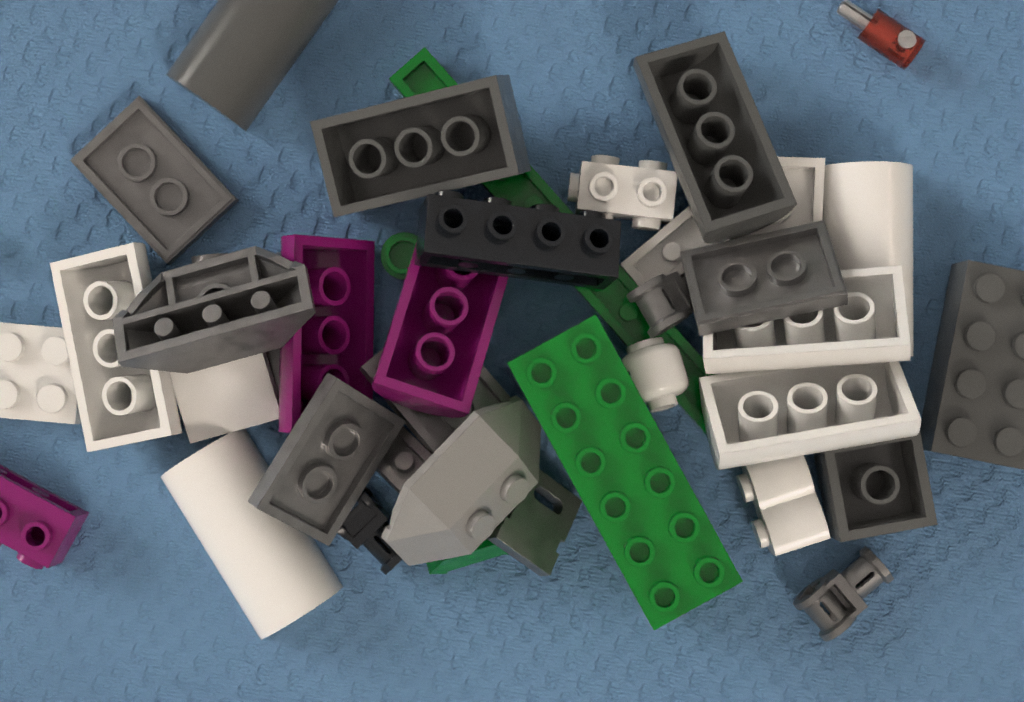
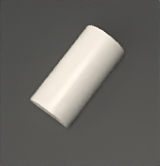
M888 161L845 162L825 165L822 220L825 222L840 270L902 265L911 357H913V165Z
M133 242L50 263L87 452L183 433L170 372L122 367L117 360L113 318L122 309L126 311L136 296L152 282L145 244Z
M902 265L840 270L848 293V305L703 335V363L706 374L910 361L911 343Z
M900 362L721 373L699 377L704 424L711 455L717 470L917 436L921 427V416Z
M246 429L228 433L187 457L165 472L161 479L262 640L307 614L336 594L343 586L312 537L264 513L248 502L269 466Z

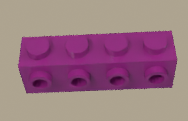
M0 464V546L4 544L17 551L16 558L35 569L50 568L62 563L89 512Z

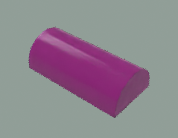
M297 234L281 237V256L292 262L302 263L308 269L316 313L280 348L278 432H291L327 373H330L373 400L372 385L359 369L373 357L375 241Z
M415 245L374 376L372 389L380 396L396 404L419 412L450 418L465 417L470 412L509 277L415 265Z

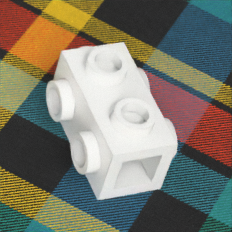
M592 155L591 162L582 161L579 173H570L567 201L576 202L575 214L581 211H598L604 213L606 219L632 220V228L647 231H660L661 224H668L673 220L678 176L675 171L667 170V163L640 160L638 167L619 165L620 158Z

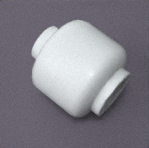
M662 337L646 339L627 347L628 355L621 361L643 401L648 405L650 413L663 411L678 405L676 396L682 394L689 386V379L678 347L674 344L664 343Z

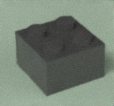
M920 431L917 436L813 454L825 519L831 538L839 542H846L938 525Z

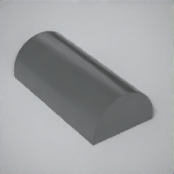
M218 0L166 75L244 131H247L338 0Z
M725 31L635 57L633 68L704 242L720 243L746 236L771 225L793 210L797 202Z

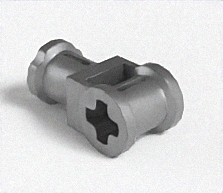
M677 271L667 276L661 274L632 290L626 296L629 302H636L650 326L647 331L650 338H654L671 329L694 312L685 273L679 275Z
M866 546L859 551L860 557L842 573L832 569L824 577L815 580L805 587L793 601L796 609H804L820 628L819 636L823 641H830L847 630L856 620L857 615L868 607L863 599L881 583L889 584L894 580L886 566ZM820 602H821V603L826 607V609L830 612V615H828V614L823 610V608L820 606Z

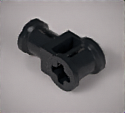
M365 487L357 500L359 504L349 513L338 534L348 540L356 549L363 545L382 564L380 570L386 575L402 559L381 538L385 527L390 525L387 520L391 516L383 508L378 498Z

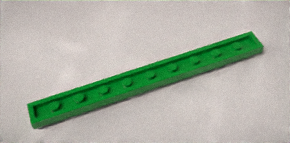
M425 47L389 78L390 82L404 98L458 85ZM532 167L529 172L481 183L493 197L508 199L512 202V206L530 208L536 204H549L558 207L559 212L573 214ZM620 265L619 277L604 290L573 286L627 347L650 339L647 333L650 326L636 302L631 303L626 297L628 293L639 286ZM674 326L656 337H662L664 343L674 344L680 350L689 379V386L682 394L676 396L678 405L706 434L700 399L699 377L715 374H706L703 358Z

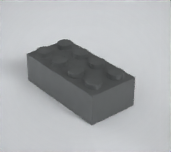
M494 75L310 121L334 217L424 197L437 191H450L531 171L509 75Z
M972 260L951 265L921 417L920 433L924 450L1024 470V271Z

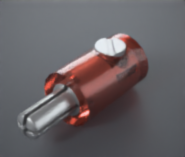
M844 0L837 9L839 15L861 29L857 39L903 70L913 61L926 41L879 8L871 16L851 1Z

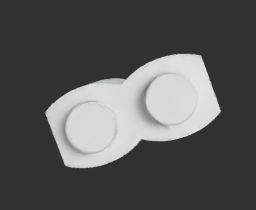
M804 455L741 466L743 474L736 476L737 483L745 503L753 501L758 519L751 521L760 548L768 547L770 554L778 556L831 539Z

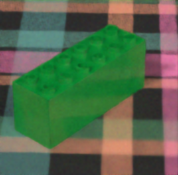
M596 314L507 363L653 630L660 628L743 582Z

